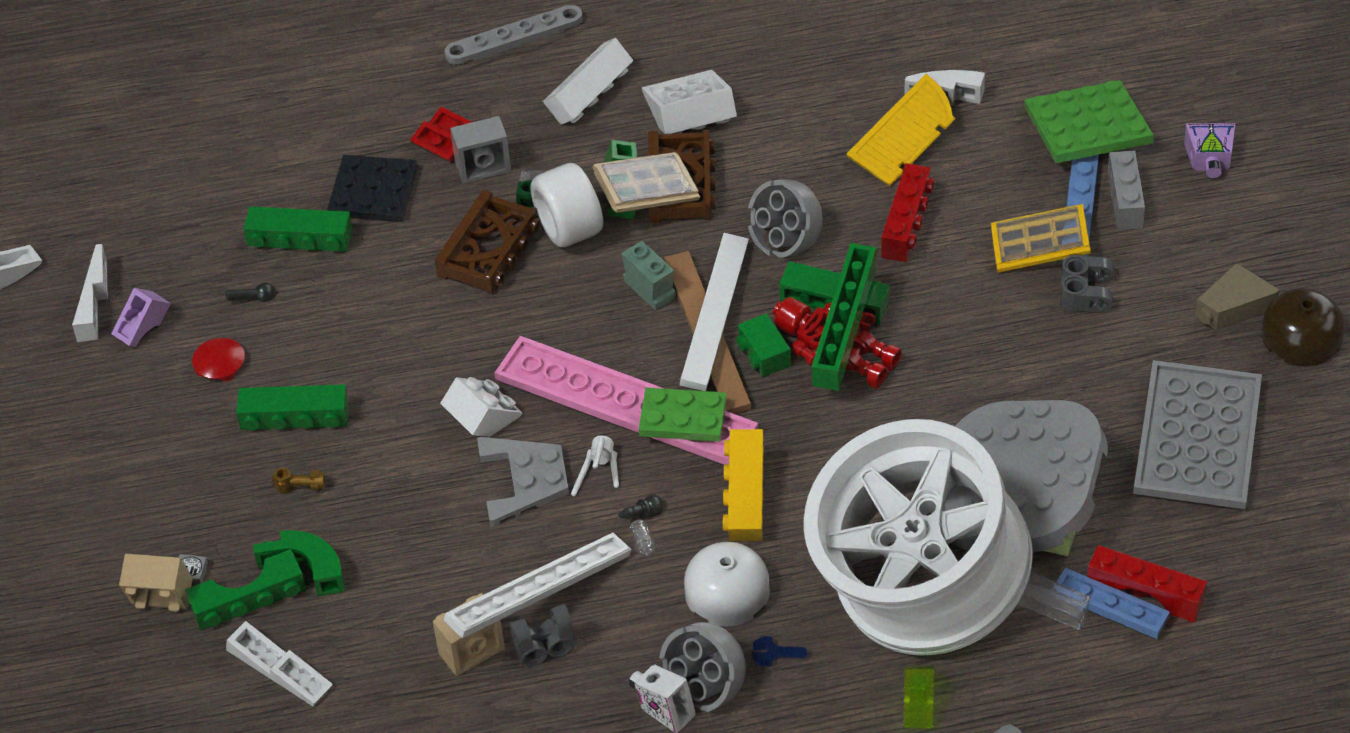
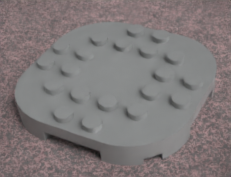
M1066 400L1000 401L987 404L972 411L956 424L955 427L975 438L991 456L1001 475L1005 492L1015 502L1027 524L1032 542V552L1044 551L1064 543L1062 538L1068 536L1074 530L1078 533L1085 526L1095 507L1092 495L1101 459L1107 458L1108 453L1106 436L1098 420L1089 409L1081 404ZM955 485L945 502V511L983 502V499L970 488ZM979 535L956 539L951 544L969 551Z

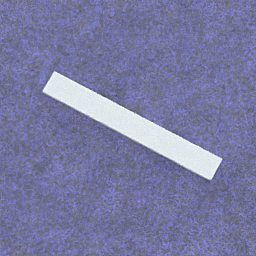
M723 233L681 376L680 386L706 391L749 238Z
M614 533L608 534L445 613L444 621L461 638H464L629 557L632 549Z

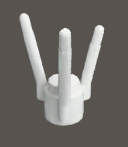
M597 436L592 440L591 449L587 451L586 460L571 492L572 496L577 495L592 460L594 469H597L599 464H606L610 461L614 488L619 487L616 462L617 452L613 451L614 442L611 438Z

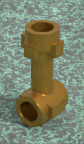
M280 467L274 471L272 482L277 491L283 494L290 492L293 486H311V490L325 488V472L312 470L311 475H291L288 468Z

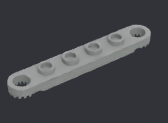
M567 5L452 42L445 48L446 61L449 64H457V66L460 63L463 65L464 62L482 59L564 32L568 28H576L577 25L580 26V23H582V11L575 5ZM568 14H569V16H570L571 14H572V16H574V14H575V17H574V18H565L566 16H568ZM455 51H462V54L460 55H452L453 52L455 53Z

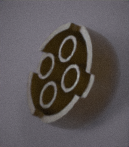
M1292 289L1277 296L1267 307L1263 318L1261 336L1269 352L1273 351L1284 358L1285 363L1305 367L1316 366L1327 362V358L1337 351L1339 352L1343 342L1345 322L1339 306L1326 294L1313 289Z

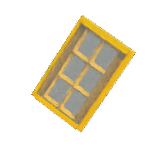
M1083 204L991 223L998 272L1062 260L1070 255L1082 256L1091 254Z

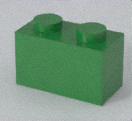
M767 313L738 324L736 343L741 351L746 352L750 366L753 370L757 369L762 378L791 367V349Z

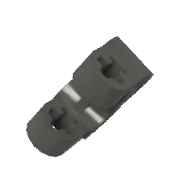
M1079 255L1066 257L1062 263L1061 306L1071 312L1109 311L1113 301V294L1110 289L1088 286V282L1102 283L1110 281L1113 278V262L1105 257Z
M565 604L551 608V618L543 622L538 630L535 627H528L524 618L509 623L511 641L523 666H537L545 661L548 655L558 658L567 655L575 647L573 626Z

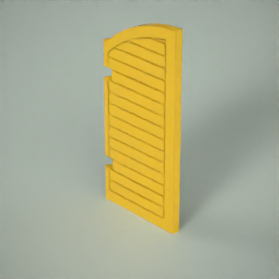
M925 74L846 154L847 157L888 186H891L903 173L900 166L906 163L912 164L941 135L936 129L940 126L946 130L955 120L945 92L933 78Z

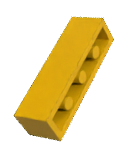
M730 429V440H724V456H729V464H724V481H729V489H723V506H728V514H723V531H728L729 541H762L763 429Z

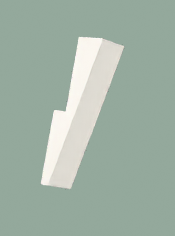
M102 244L95 245L72 324L77 342L98 340L97 300L108 299L107 259Z
M246 621L227 639L226 650L313 707L333 687L330 681L290 650L286 653Z

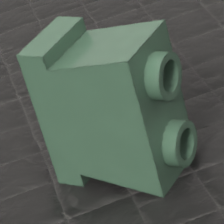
M643 241L621 253L625 269L623 274L624 282L655 311L676 299V291L673 289L674 270Z

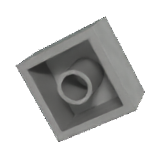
M499 116L450 128L455 164L463 184L511 172L507 135Z

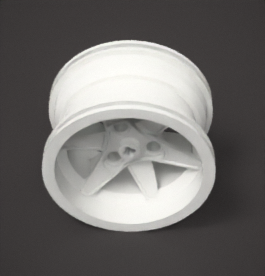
M910 419L895 421L870 429L845 444L831 457L818 474L808 495L804 513V535L814 564L825 580L838 592L844 609L855 625L872 641L885 648L910 655H936L971 645L998 627L1013 611L1025 591L1032 567V542L1027 524L1015 502L1005 492L1001 475L989 453L975 438L955 426L933 420ZM955 485L970 488L983 499V502L945 511V502ZM916 490L911 501L904 496V494ZM880 512L884 521L868 524ZM979 535L970 550L958 562L948 544L956 539ZM884 556L886 561L874 587L866 586L857 579L852 565L865 559ZM920 566L928 569L932 574L938 575V577L925 583L906 587L911 576Z

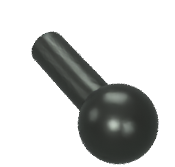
M264 282L252 289L226 290L225 295L227 301L257 299L261 302H268L275 297V289L270 283Z

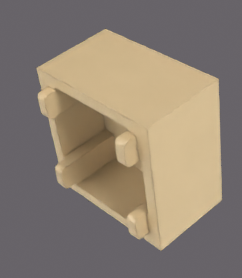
M125 554L119 586L131 604L135 605L136 609L144 610L146 606L168 608L171 612L187 609L188 599L185 589L191 587L192 576L181 558Z
M480 593L477 596H472L468 598L465 603H468L482 596L483 594ZM445 613L440 614L433 620L438 653L456 677L505 649L501 620L464 638H461L444 621Z

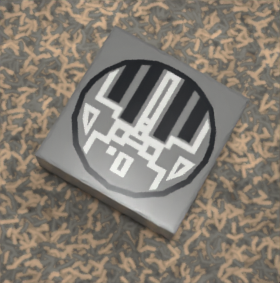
M179 554V558H181L192 576V584L198 585L202 583L208 565L207 557Z

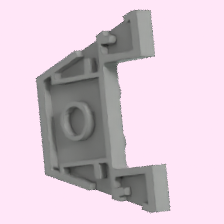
M477 437L481 463L509 459L515 493L514 497L487 501L490 527L500 525L501 520L515 515V517L521 515V511L536 505L538 508L569 494L561 445Z

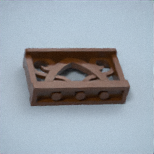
M704 130V133L658 134V131H648V156L676 152L684 166L695 173L692 180L698 189L699 196L703 199L701 202L691 201L694 203L683 202L650 207V223H659L660 219L706 217V220H710L711 210H716V196L711 195V191H716L715 176H710V173H715V157H710V154H715L714 139H709V130ZM686 148H691L686 152V154L683 153V151ZM694 148H701V153L693 154ZM704 160V167L699 162ZM672 166L655 170L660 177L673 172L674 168ZM648 170V178H654L650 170ZM675 181L663 183L664 186H670L673 190L684 188V186L679 188ZM704 181H705V189H703V188L700 187V186L703 184ZM657 184L648 185V194L661 192Z
M482 190L435 258L437 277L445 280L449 277L487 290V293L493 294L497 287L502 286L509 269L514 268L520 253L526 250L532 235L538 232L541 220L538 217L537 208H528L495 197L490 191ZM495 212L500 213V214H503V216L500 217V216H499L498 214H496ZM512 218L522 221L518 228L513 227L514 225L518 224V220H511L507 223L505 222ZM484 224H486L488 228L482 229ZM498 230L502 237L503 245L494 250L479 253L478 244L474 240L475 237L487 236ZM473 248V254H471V251L466 252L467 249ZM476 265H480L481 270H482L484 273H485L484 269H485L486 267H491V269H490L489 272L485 275V274L476 272V271H475V266H476Z

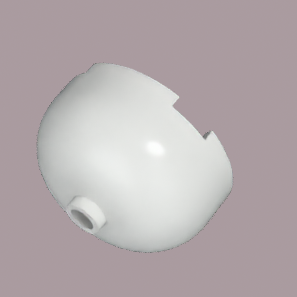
M719 542L709 545L700 550L691 559L685 572L684 588L686 602L693 613L696 612L701 617L707 619L709 623L718 626H736L752 620L753 615L764 605L766 606L768 602L770 587L766 565L755 551L745 545L735 542Z

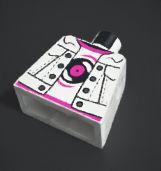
M657 665L651 666L644 674L636 671L630 677L629 686L637 691L641 708L673 732L678 733L696 715L687 679Z

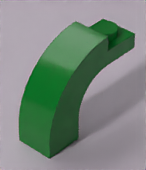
M286 530L280 531L281 540L253 544L258 570L263 569L264 559L291 549L298 565L306 568L313 574L317 597L345 592L339 558L335 550L322 538L308 532Z

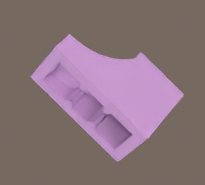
M134 288L111 334L127 345L136 347L147 331L155 326H160L171 303L153 291Z

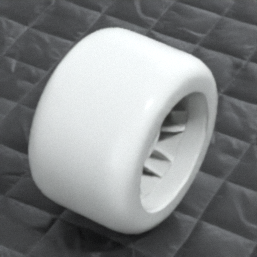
M566 163L539 174L532 180L530 188L534 207L537 208V214L545 232L555 245L568 247L595 236L602 230L603 215L599 200L590 180L580 166L574 163Z

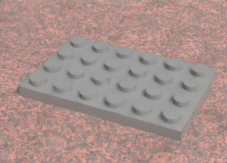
M1153 360L1133 494L1245 509L1262 374Z

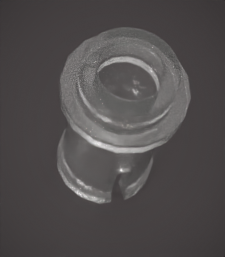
M636 520L631 523L630 527L636 542L635 550L642 556H649L656 550V540L651 537L646 521Z

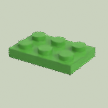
M645 387L638 429L639 436L720 442L727 400L726 393Z

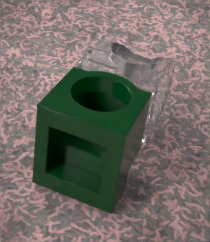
M522 169L516 191L517 204L528 208L534 207L530 188L531 182L537 175L544 173L543 170Z

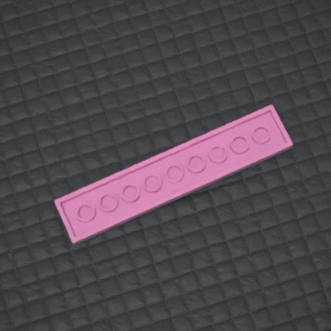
M523 336L517 339L494 373L495 380L639 433L638 429L645 387L662 388ZM725 411L720 442L651 438L724 465L729 464V456H724V440H730V429H759L755 421Z

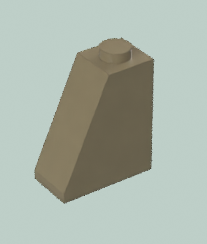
M1236 263L1197 299L1195 317L1202 323L1218 330L1264 314L1269 304L1279 296V289Z

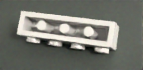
M616 37L606 41L572 72L543 103L560 124L569 121L574 123L584 115L582 111L585 108H590L599 100L597 96L600 93L603 94L614 85L612 81L615 78L619 79L628 72L627 66L633 62V59Z

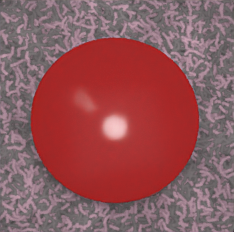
M229 338L208 340L201 344L193 354L192 364L195 374L208 379H220L224 382L230 381L242 367L245 360V352L238 342Z

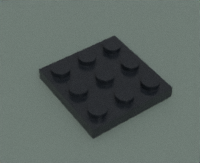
M343 155L327 210L350 212V216L353 219L403 222L418 168L417 160Z

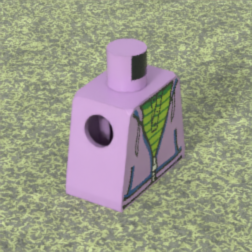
M1235 123L1186 124L1184 145L1194 170L1206 171V175L1209 178H1217L1221 175V170L1230 169Z

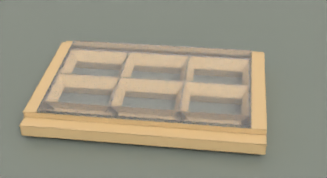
M676 152L593 164L592 167L594 175L616 213L696 201L700 198L697 187Z

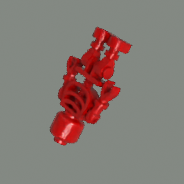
M788 297L783 302L779 301L775 305L772 312L774 324L782 331L792 336H797V340L793 343V352L799 357H804L806 363L812 366L831 302L827 303L824 309L818 307L811 315V308L793 297ZM863 312L846 370L859 371V374L867 376V384L877 389L887 377V370L892 371L898 365L902 358V349L892 344L887 347V344L879 343L869 333L870 323H864L868 321L874 324L875 316L871 313ZM866 352L874 353L875 357L882 358V364L876 362L872 365V362L864 361L861 354Z

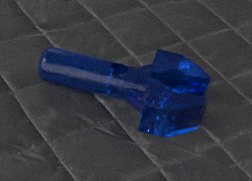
M762 636L753 642V650H767L763 653L752 651V659L761 666L771 667V661L777 657L806 658L808 654L806 647L777 646L773 643L772 636Z

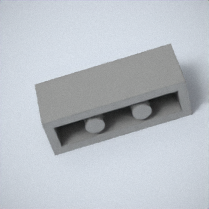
M1135 151L1109 152L1108 179L1117 230L1142 229L1145 204Z

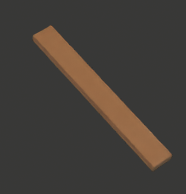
M686 251L666 256L664 261L674 270L673 287L691 332L694 335L706 293L690 253ZM722 334L710 375L715 392L726 393L725 411L736 414L751 410V403Z

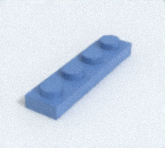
M1067 568L1063 570L1052 591V595L1155 639H1158L1170 615V612Z

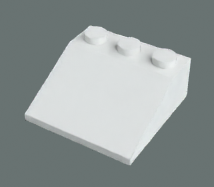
M713 70L642 87V92L656 123L664 134H680L683 130L687 129L699 130L705 128L706 124L714 122L722 124L730 121V118L737 117L732 88Z

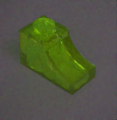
M905 665L904 728H933L934 666Z

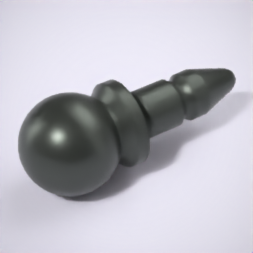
M649 495L645 499L638 500L636 505L622 510L618 517L630 519L636 516L641 518L657 516L664 509L663 500L657 495Z

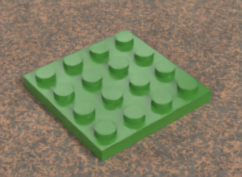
M1121 80L1108 81L1103 84L1084 86L1079 89L1025 99V109L1055 163L1153 143V133Z

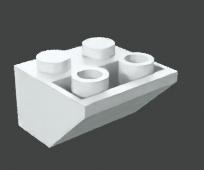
M456 377L440 403L472 435L490 437L522 415V412L515 406L516 402L512 398L503 395L499 391V386L488 379L481 381L473 377L468 379Z

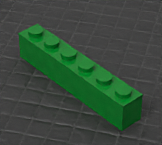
M850 243L811 366L813 387L835 391L840 389L877 268L876 247Z

